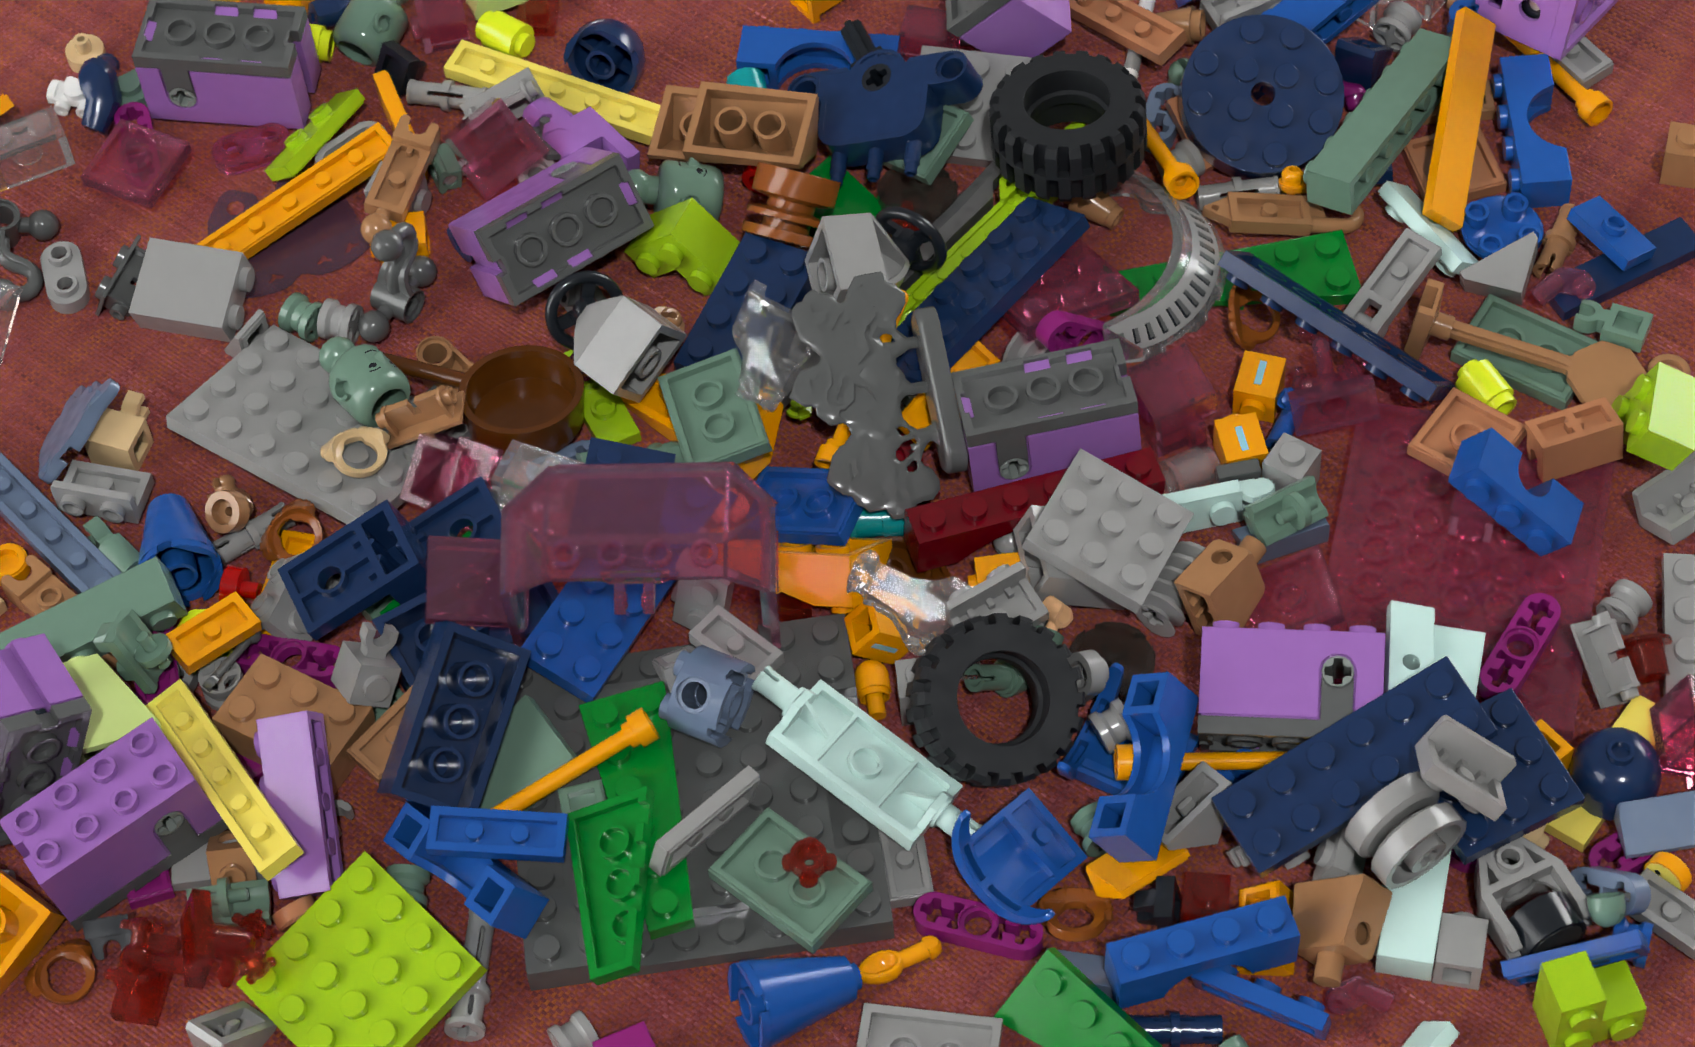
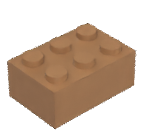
M261 653L212 717V721L234 752L262 765L261 758L258 757L254 748V734L257 732L256 719L306 710L323 713L333 794L335 795L357 765L347 755V750L375 723L372 706L348 704L339 690Z

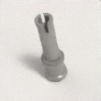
M469 909V919L463 947L488 970L494 927L490 926ZM487 972L452 1007L451 1016L444 1024V1032L449 1037L459 1041L472 1042L481 1040L485 1036L486 1026L482 1019L484 1007L490 1002L491 998L490 987L486 984Z

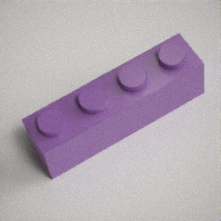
M306 710L256 719L257 732L254 734V748L258 757L261 758L263 776H261L259 781V788L304 851V854L271 879L273 888L278 892L279 899L297 900L307 895H312L313 897L321 896L325 891H331V885L344 873L323 713Z

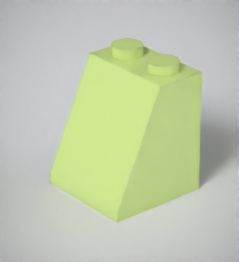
M98 653L89 656L73 657L67 662H63L92 709L79 766L151 717L162 730L159 720Z

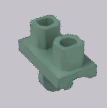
M1314 475L1306 476L1245 506L1246 511L1243 513L1250 534L1256 535V538L1265 547L1329 516L1326 507L1318 496Z
M132 608L121 609L115 622L103 623L93 640V643L101 653H112L117 659V672L124 681H135L145 694H155L158 688L159 676L173 661L170 656L173 646L169 638L162 633L152 634Z
M222 877L217 879V885L186 889L188 904L187 929L190 935L202 934L206 938L221 936L224 931L247 928L250 932L266 930L268 925H272L270 883L266 879L230 883L228 877Z

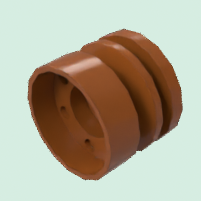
M758 162L752 188L767 195L768 200L767 204L751 203L747 205L746 210L764 214L762 224L743 220L741 230L798 249L809 250L814 238L809 236L811 226L818 228L821 219L814 217L815 208L834 209L841 183Z

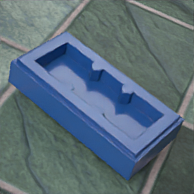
M1600 195L1571 208L1567 220L1622 271H1626L1649 260L1654 255L1657 247Z

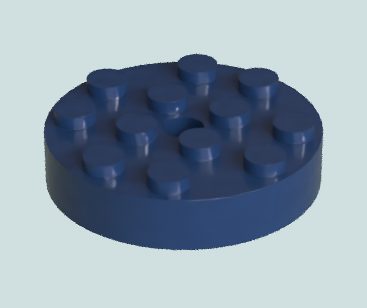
M1274 15L1239 17L1215 28L1205 36L1193 51L1179 86L1178 108L1180 120L1188 139L1197 147L1202 157L1218 170L1234 177L1240 176L1241 179L1245 180L1272 177L1274 175H1277L1278 179L1282 177V170L1287 166H1297L1301 170L1304 169L1310 160H1314L1321 152L1328 137L1334 135L1344 108L1342 74L1329 48L1316 34L1305 26L1287 18ZM1262 86V92L1269 97L1270 104H1257L1253 101L1251 93L1258 92Z

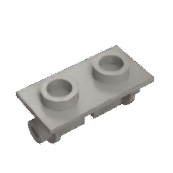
M529 67L461 103L460 107L465 114L462 119L466 128L469 131L474 130L478 139H481L522 117L524 109L531 102L545 96Z
M1607 611L1591 617L1592 620L1571 624L1570 628L1600 708L1604 709L1626 704L1632 699L1639 697L1637 688L1641 684L1637 680L1629 656L1618 659L1616 654L1617 651L1625 648L1617 627L1616 618L1611 619Z

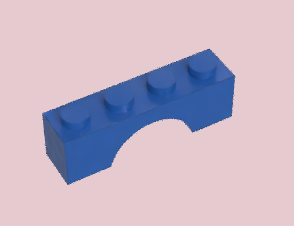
M743 25L736 66L737 69L753 67L761 70L764 73L767 88L778 90L789 77L800 71L813 68L831 70L843 67L851 70L850 65L856 60L845 42L841 31ZM869 34L876 48L881 46L883 49H891L901 54L899 35Z
M1546 54L1499 57L1498 73L1491 75L1493 98H1499L1500 105H1497L1496 109L1497 126L1499 130L1505 129L1506 137L1502 139L1504 161H1511L1512 166L1508 170L1510 193L1517 192L1526 196L1529 202L1528 205L1531 208L1562 206L1569 203L1573 180L1567 148L1543 140L1530 127L1532 120L1551 109L1554 82L1549 56Z
M1170 672L1132 676L1122 712L1133 742L1134 758L1132 772L1128 783L1117 795L1099 796L1088 838L1120 863L1157 860L1199 702V697Z
M405 802L383 841L408 861L436 875L467 898L464 905L490 926L526 939L549 899L497 859L428 855L426 842L430 811Z
M1283 895L1106 943L1104 971L1116 1004L1121 1009L1164 998L1167 992L1177 983L1209 968L1237 965L1247 968L1251 973H1256L1296 962L1301 935L1286 897Z

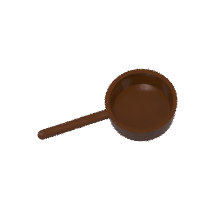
M535 345L508 347L483 357L473 364L466 373L383 352L405 375L456 387L458 392L463 390L465 392L463 417L470 436L480 449L497 458L514 462H528L549 457L569 444L582 427L584 420L583 374L574 365V361L570 357L555 349Z

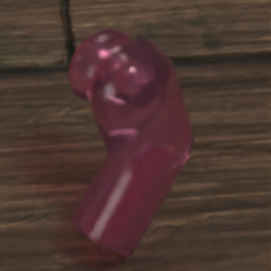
M1560 267L1539 282L1530 292L1542 306H1545L1559 293L1574 295L1579 299H1588L1595 293L1596 283L1592 280V276L1584 270Z

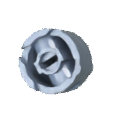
M704 645L696 647L692 652L681 651L673 668V674L677 678L671 693H667L660 704L659 718L667 720L668 727L716 747L722 748L728 745L733 738L725 734L729 728L735 730L740 728L750 706L754 692L752 685L755 680L748 678V674L751 675L755 672V666Z

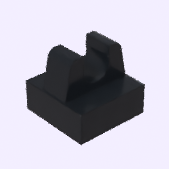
M391 40L382 43L374 73L386 70L392 79L398 95L402 96L406 95L410 79L418 81L423 78L427 63L420 61L411 51L405 49L396 41Z
M1157 876L1156 889L1140 890L1134 893L1133 910L1138 912L1137 921L1139 924L1156 925L1157 929L1180 924L1182 895L1175 876Z
M134 912L82 922L85 940H89L97 960L107 959L106 945L110 940H115L120 944L122 956L132 954L134 931L137 930Z

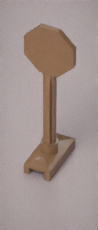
M1430 278L1427 280L1403 350L1419 360L1430 336L1446 341L1449 338L1565 374L1567 383L1581 404L1606 397L1612 406L1614 400L1619 395L1624 396L1633 387L1639 375L1647 373L1631 349L1603 340L1577 350L1572 356H1568L1457 321L1455 316L1440 312L1445 283Z

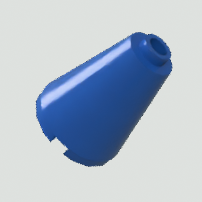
M173 493L163 494L154 498L147 508L137 565L157 556L171 571L186 608L190 607V601L203 597L204 602L211 598L219 589L224 571L222 559L186 498Z
M845 956L742 959L729 966L728 988L731 1002L739 1001L742 1015L736 1016L735 1019L746 1044L749 1047H774L854 1002L857 999L858 990L862 989V977L858 966L854 962L850 963Z

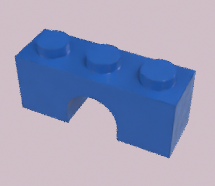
M1492 427L1461 441L1448 479L1451 485L1540 557L1572 544L1584 506L1581 500L1554 478L1526 490L1520 480L1518 471L1522 452Z

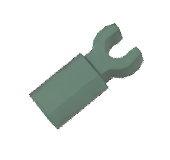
M98 516L93 517L83 525V528L90 534L87 538L122 573L137 566L139 552L120 533L113 534Z

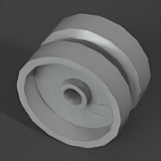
M1420 771L1408 773L1377 792L1354 815L1345 830V839L1359 856L1364 858L1373 857L1371 870L1385 887L1389 889L1403 887L1432 869L1449 854L1466 831V821L1451 804L1447 802L1438 803L1440 792L1433 790L1422 780Z

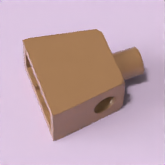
M1247 535L1238 546L1220 539L1213 540L1174 581L1195 634L1202 636V626L1212 627L1214 621L1220 620L1238 622L1240 628L1245 626L1265 591V584L1257 564L1267 550L1260 540Z
M1365 874L1295 883L1293 917L1301 935L1298 955L1315 965L1313 982L1317 985L1328 988L1339 987L1345 965L1368 963L1374 956L1391 902L1392 892Z

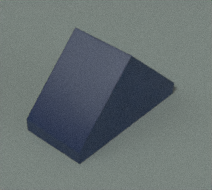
M1357 36L1338 39L1335 47V60L1339 66L1343 81L1361 84L1365 90L1372 88L1388 64L1394 48Z

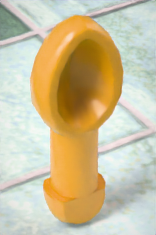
M928 935L921 938V942L901 951L881 950L871 954L859 966L862 982L870 985H880L897 979L903 969L928 958L930 960L937 958L942 951L941 941L935 936Z

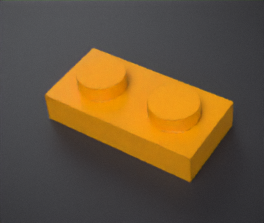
M235 591L165 635L172 642V656L186 673L191 675L261 631L262 626L261 620Z

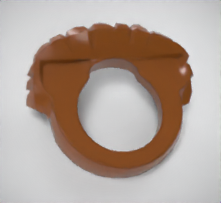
M1234 284L1229 292L1228 300L1229 328L1235 338V342L1241 348L1251 351L1255 348L1256 344L1265 343L1276 335L1280 326V312L1267 306L1272 314L1270 328L1264 332L1252 330L1241 322L1240 307L1250 301L1262 302L1260 298L1263 294L1259 291H1253L1251 287L1245 290Z
M296 499L290 502L289 505H285L281 512L275 515V518L271 520L270 525L266 527V531L261 537L260 551L263 552V557H266L267 560L275 561L276 559H286L295 556L289 554L284 549L281 537L279 536V531L289 520L305 522L312 527L315 535L313 546L324 540L323 527L315 516V506L311 501Z
M1082 887L1058 888L1043 895L1038 903V909H1052L1055 912V916L1052 919L1041 923L1042 926L1047 927L1051 935L1064 941L1082 942L1099 936L1105 927L1114 921V908L1111 899L1096 897L1094 889ZM1083 909L1089 912L1094 917V920L1084 927L1073 928L1062 925L1057 918L1066 910Z
M74 938L50 949L28 971L24 980L26 991L36 997L41 995L49 1002L58 1005H69L83 999L93 988L96 979V969L91 960L92 948L89 942ZM60 959L78 963L85 970V983L74 994H57L49 985L48 969Z

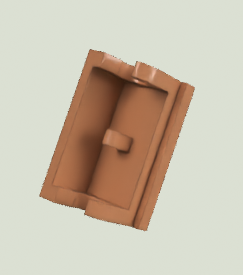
M1606 397L1525 421L1529 460L1537 458V472L1542 483L1553 478H1562L1623 459L1624 423Z

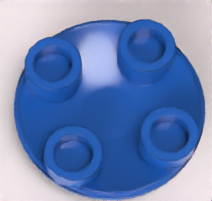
M1512 192L1506 196H1488L1470 202L1465 209L1461 234L1470 250L1484 259L1533 231L1538 238L1539 249L1544 235L1543 224L1538 214L1528 205L1529 202L1526 196L1521 193Z

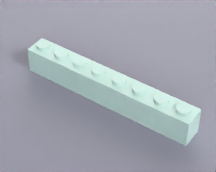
M1434 625L1433 664L1448 656L1476 697L1486 633ZM1451 851L1437 865L1418 879L1403 887L1396 889L1387 888L1392 892V898L1374 955L1377 956L1375 972L1431 981Z

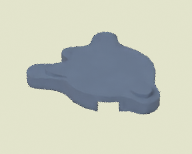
M109 378L103 384L95 381L91 386L84 387L80 385L68 398L61 415L51 427L41 447L38 469L39 479L47 484H51L68 465L60 457L67 450L75 449L80 452L101 415L120 390L118 382Z

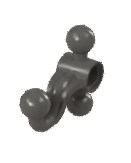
M0 199V223L8 224V226L0 227V265L11 272L25 276L27 283L23 286H16L8 279H0V310L2 311L11 309L16 303L26 302L35 298L42 290L44 282L42 272L36 264L10 251L19 242L21 233H30L36 240L46 241L51 240L59 230V221L51 211L41 209L33 212L30 217H20L17 205L6 199Z
M401 222L390 230H381L371 240L373 255L378 260L384 262L370 295V304L377 310L364 313L358 321L357 330L365 341L379 342L387 337L390 329L389 321L392 317L408 324L413 322L420 314L425 301L424 291L418 289V287L430 285L437 276V267L432 259L422 255L416 256L418 250L417 233L414 226L410 223Z

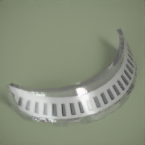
M1134 170V174L1124 184L1118 182L1116 189L1108 194L1111 197L1127 196L1135 198L1140 208L1145 212L1168 215L1172 228V250L1167 266L1153 288L1134 306L1107 321L1102 326L1104 341L1119 338L1126 363L1153 360L1165 354L1166 346L1174 343L1186 333L1197 332L1208 320V312L1215 301L1220 300L1227 274L1225 269L1217 265L1225 251L1218 232L1208 218L1203 216L1201 211L1186 200L1173 198L1166 188Z

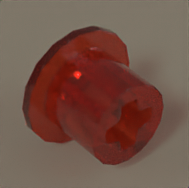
M1653 633L1623 640L1625 648L1616 652L1617 654L1625 655V657L1629 656L1640 684L1659 682L1664 680L1665 676L1670 675L1665 645L1673 642L1669 634Z

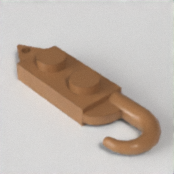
M1228 191L1225 198L1205 205L1202 210L1203 216L1228 226L1229 232L1310 236V233H1327L1343 230L1344 234H1348L1359 229L1364 222V211L1360 205L1349 218L1326 217L1321 206L1307 202V195Z

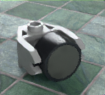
M1520 837L1476 860L1473 878L1477 904L1476 916L1477 918L1489 919L1487 932L1507 960L1519 958L1521 955L1527 956L1577 944L1584 937L1586 927L1592 925L1587 906V896L1564 862L1526 838ZM1550 890L1553 891V892H1549V893H1546V894H1544V895H1541V894H1543V893H1545V892H1547V891H1550ZM1533 899L1517 910L1510 919L1505 915V911Z

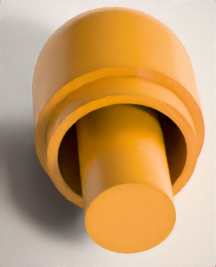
M866 660L858 665L854 673L857 698H859L861 704L867 706L869 716L876 721L882 720L887 716L885 702L890 699L892 691L889 673L886 666L880 661Z

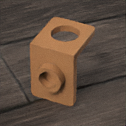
M231 830L223 831L221 834L209 838L206 857L212 886L217 885V879L222 877H228L230 883L258 880L256 867L239 842L222 843L227 840L236 839Z

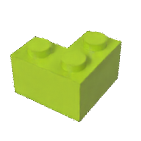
M693 197L650 214L654 227L633 238L624 252L635 261L638 269L652 278L677 270L687 279L691 288L701 292L704 296L712 294L740 242Z
M1658 362L1648 373L1639 375L1633 387L1624 396L1619 395L1614 400L1612 408L1624 423L1623 443L1627 445L1626 451L1673 471L1695 450V377Z
M1582 951L1540 964L1532 1007L1549 1047H1591L1596 1042L1610 1038L1614 1041H1622L1642 1030L1647 1007L1626 960L1593 968L1587 952Z

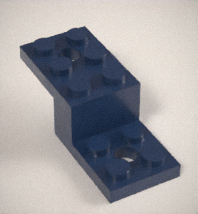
M480 476L410 522L386 499L277 570L307 633L317 641L388 594L402 605L520 544L488 482ZM473 526V531L466 540L456 541L458 533L463 528ZM341 573L339 583L334 588L325 590L327 580L331 576Z

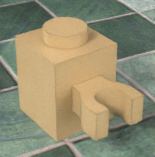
M128 390L120 411L109 408L105 409L85 443L91 463L139 471L154 443L146 421L150 413L149 408L141 406L145 400L144 394Z

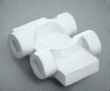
M72 76L66 77L65 81L53 79L49 84L46 95L48 103L55 104L53 111L60 116H67L71 106L77 107L76 115L83 118L86 100L78 79Z

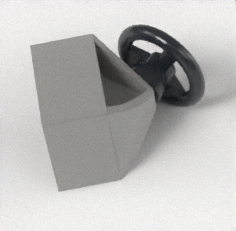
M892 206L879 211L876 217L872 213L822 216L806 255L805 264L812 290L834 297L838 303H843L854 276L881 271L885 275L886 282L895 284L900 289L909 269L923 273L934 272L940 269L946 261L947 248L941 234L927 219L910 209ZM891 219L906 221L919 230L914 231L909 228H903ZM931 242L934 248V257L930 260H923L920 247L923 243Z
M581 271L564 278L550 293L545 307L547 328L551 336L559 344L574 350V365L613 395L638 403L641 402L688 335L652 307L624 296L620 287L613 279L596 271ZM596 284L603 287L611 298L597 301L594 298ZM581 285L580 300L574 304L571 311L558 317V307L564 295L575 286ZM576 325L574 337L568 335L563 330Z

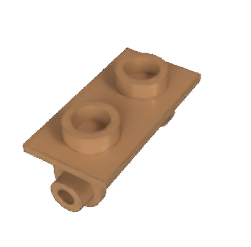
M441 385L436 389L414 396L413 403L417 406L415 408L407 399L381 407L380 412L375 415V420L380 429L387 428L389 431L390 439L387 443V448L390 450L462 424L465 392L462 390L456 393L452 387L446 388Z

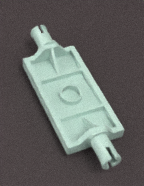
M769 665L758 675L752 685V689L758 691L782 709L781 715L784 716L769 733L765 742L768 746L907 851L911 850L930 827L935 828L937 826L952 837L955 822L960 813H962L961 810L953 805V802L959 795L963 787L962 784L948 776L939 767L936 768L927 758L820 679L809 690L803 686L798 689L775 672ZM971 818L969 823L970 836L983 826Z

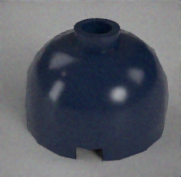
M596 19L583 25L566 44L563 56L564 63L566 64L568 61L569 68L572 71L571 76L626 94L640 79L646 61L643 43L637 32L626 23L616 19Z
M1623 727L1605 728L1589 734L1575 750L1568 771L1585 797L1584 804L1581 807L1591 815L1608 821H1614L1618 803L1657 797L1662 781L1660 757L1653 745L1639 733Z

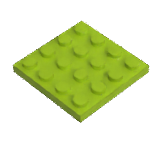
M364 851L331 885V891H325L248 970L236 985L296 1047H415L488 970L375 859Z

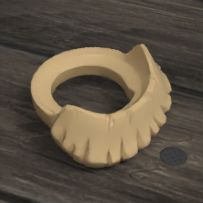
M362 426L351 428L338 433L321 447L320 454L326 461L333 462L335 467L347 476L353 478L369 477L377 473L386 463L388 452L386 444L389 442L390 434L374 427ZM356 441H362L376 452L377 460L372 466L365 469L352 468L343 460L344 446Z

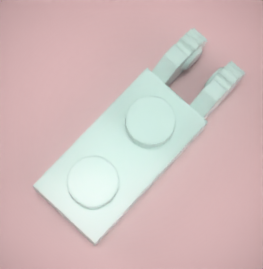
M1264 477L1242 481L1236 479L1162 495L1194 513L1183 532L1186 533L1242 521L1244 519L1243 513L1246 511L1245 506L1275 492V483H1273V480Z

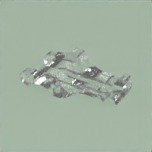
M754 280L744 296L742 306L732 327L734 341L743 355L741 374L738 380L740 386L735 394L746 401L749 400L759 404L769 412H774L779 402L784 399V388L790 374L809 359L813 350L808 345L799 341V336L791 317L792 310L765 297L767 285Z
M870 549L859 554L854 561L847 580V593L857 592L861 594L864 599V605L874 607L876 611L892 620L907 649L916 656H923L928 643L933 638L944 633V630L950 628L945 617V603L948 602L949 597L956 590L968 584L954 576L941 580H925L910 577L880 563L879 555ZM963 674L961 680L977 679L978 675Z

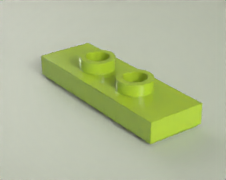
M356 88L337 93L328 103H323L314 109L308 117L310 119L308 125L304 129H298L285 140L286 148L264 170L272 181H280L295 177L364 103L365 98Z
M574 350L564 353L574 361ZM581 371L584 378L583 421L592 437L628 445L642 441L640 431L621 397L613 395Z

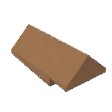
M701 81L700 88L666 85L647 153L648 158L688 161L690 157H693L698 162L757 166L758 162L783 168L801 169L817 154L818 94Z

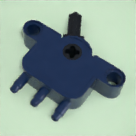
M849 19L844 22L845 27L841 29V34L856 60L850 65L851 70L843 67L805 73L796 77L790 83L787 91L818 94V137L832 154L829 173L831 176L830 180L840 182V186H842L847 166L867 165V179L870 182H877L880 179L883 162L901 159L904 160L905 175L913 177L917 174L920 157L930 152L939 141L944 105H955L972 101L981 92L983 79L965 54L960 51L952 50L914 56L905 61L902 55L894 50L883 49L881 46L876 48L862 21L858 19L851 21Z

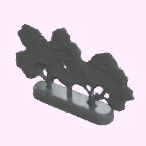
M880 271L854 276L843 303H838L834 297L828 294L810 290L804 296L803 301L796 303L793 307L791 317L798 333L799 341L808 345L821 356V359L816 366L800 371L793 384V390L789 398L804 407H814L817 416L827 424L833 426L845 423L850 429V437L832 456L827 476L828 484L842 495L852 496L857 505L864 507L867 511L887 510L890 516L896 520L905 519V509L916 507L917 504L924 501L933 500L940 491L938 476L932 468L925 466L921 462L924 449L930 441L936 443L941 467L948 474L967 471L968 454L936 308L930 306L913 311L911 317L913 337L907 338L896 329V319L905 305V292L900 290L895 284L886 282L885 275ZM882 334H890L895 342L882 343L880 336ZM910 348H916L922 382L910 383L896 364V358ZM925 393L932 424L917 430L903 419L900 409L901 401L906 395ZM900 426L907 428L910 433L901 436L897 428ZM915 439L917 442L910 444L911 450L914 452L903 461H899L896 458L897 449L903 442ZM912 461H917V470L909 472L907 469L908 465Z

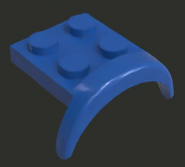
M1114 662L1109 667V678L1106 686L1098 694L1089 714L1094 711L1102 713L1109 708L1111 701L1117 699L1124 676V667L1121 664ZM1086 719L1073 747L1062 761H1058L1057 771L1061 776L1070 780L1077 779L1111 795H1117L1124 789L1128 781L1115 780L1114 753L1108 754L1088 719ZM1190 733L1185 752H1196L1200 742L1197 735ZM1125 740L1120 744H1133V742ZM1180 771L1177 785L1180 783L1185 771Z
M1027 788L971 836L969 829L971 813L967 809L960 813L952 831V854L960 874L975 895L998 916L1013 923L1036 925L1052 919L1055 916V912L1052 909H1037L1030 906L1088 858V856L1033 791Z

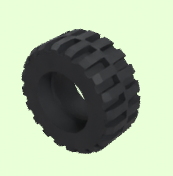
M1064 50L1055 51L1052 56L1044 57L1041 54L1032 57L1030 63L1025 65L1022 62L1011 70V76L1006 74L991 95L989 121L993 160L1000 169L1001 174L1011 184L1015 182V186L1027 194L1032 191L1035 192L1038 198L1049 200L1050 197L1059 198L1060 202H1072V198L1082 197L1083 200L1095 198L1096 193L1103 191L1104 194L1115 190L1118 182L1124 184L1134 174V170L1140 167L1145 158L1144 152L1147 150L1145 93L1141 90V84L1135 76L1129 74V71L1120 63L1112 64L1111 60L1106 56L1100 54L1096 57L1089 56L1087 51L1076 50V54H1065ZM1063 122L1089 124L1076 129L1049 128L1051 125Z
M992 613L988 616L979 615L944 630V633L940 636L933 638L925 647L926 652L924 655L916 659L911 669L915 675L913 681L907 683L905 697L911 698V708L906 710L907 722H914L917 734L912 737L918 748L924 746L930 754L927 757L928 761L936 768H944L948 776L958 782L966 781L970 783V786L979 788H1001L1036 779V776L1047 773L1057 765L1056 760L1060 756L1068 754L1074 745L1071 740L1072 735L1081 730L1084 719L1078 717L1079 707L1086 706L1085 692H1078L1076 681L1083 679L1079 666L1072 668L1067 660L1072 653L1065 643L1057 645L1052 640L1055 633L1045 626L1039 628L1033 626L1032 619L1021 615L1012 618L1008 617L1007 613ZM999 659L1009 663L1022 674L1029 686L1032 696L1030 721L1025 731L1012 741L998 744L988 743L979 739L967 728L959 713L957 691L961 677L969 667L981 660Z

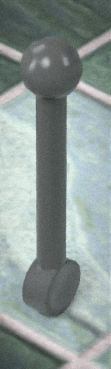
M259 631L240 643L202 686L209 691L251 644L260 641L261 632Z

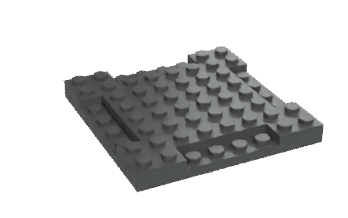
M833 614L758 625L759 635L784 653L785 662L775 672L798 689L803 686L811 690L821 679L859 707L849 638L844 620L845 614ZM688 645L627 653L595 700L660 682L661 680L651 661L656 657ZM526 666L513 706L525 694L534 698L576 756L590 749L591 746L579 710V705L586 702ZM758 691L753 692L750 706L738 730L729 728L725 734L733 739L722 748L671 728L682 820L748 765L760 774V781L753 802L687 856L695 927L651 940L644 920L640 972L625 977L808 951L710 879L708 875V869L767 807L869 879L873 884V891L819 949L895 938L878 828L765 743L769 733L784 716L781 715L782 709ZM597 766L561 788L601 779ZM558 790L539 800L528 811L562 813ZM567 837L565 863L517 860L518 876L549 899L527 938H523L526 975L531 991L592 982L589 977L570 845Z

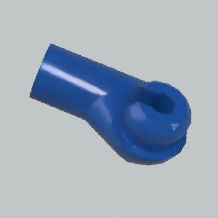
M1292 387L1284 388L1277 396L1276 403L1282 408V411L1265 441L1269 449L1274 447L1284 432L1291 436L1294 435L1306 408V398L1303 393H1297Z

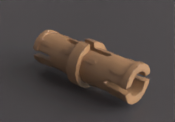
M1563 204L1553 228L1549 229L1542 240L1544 248L1532 269L1533 274L1538 279H1540L1546 266L1549 269L1543 281L1546 282L1558 276L1565 258L1570 256L1575 249V236L1579 230L1567 220L1568 214L1575 204Z

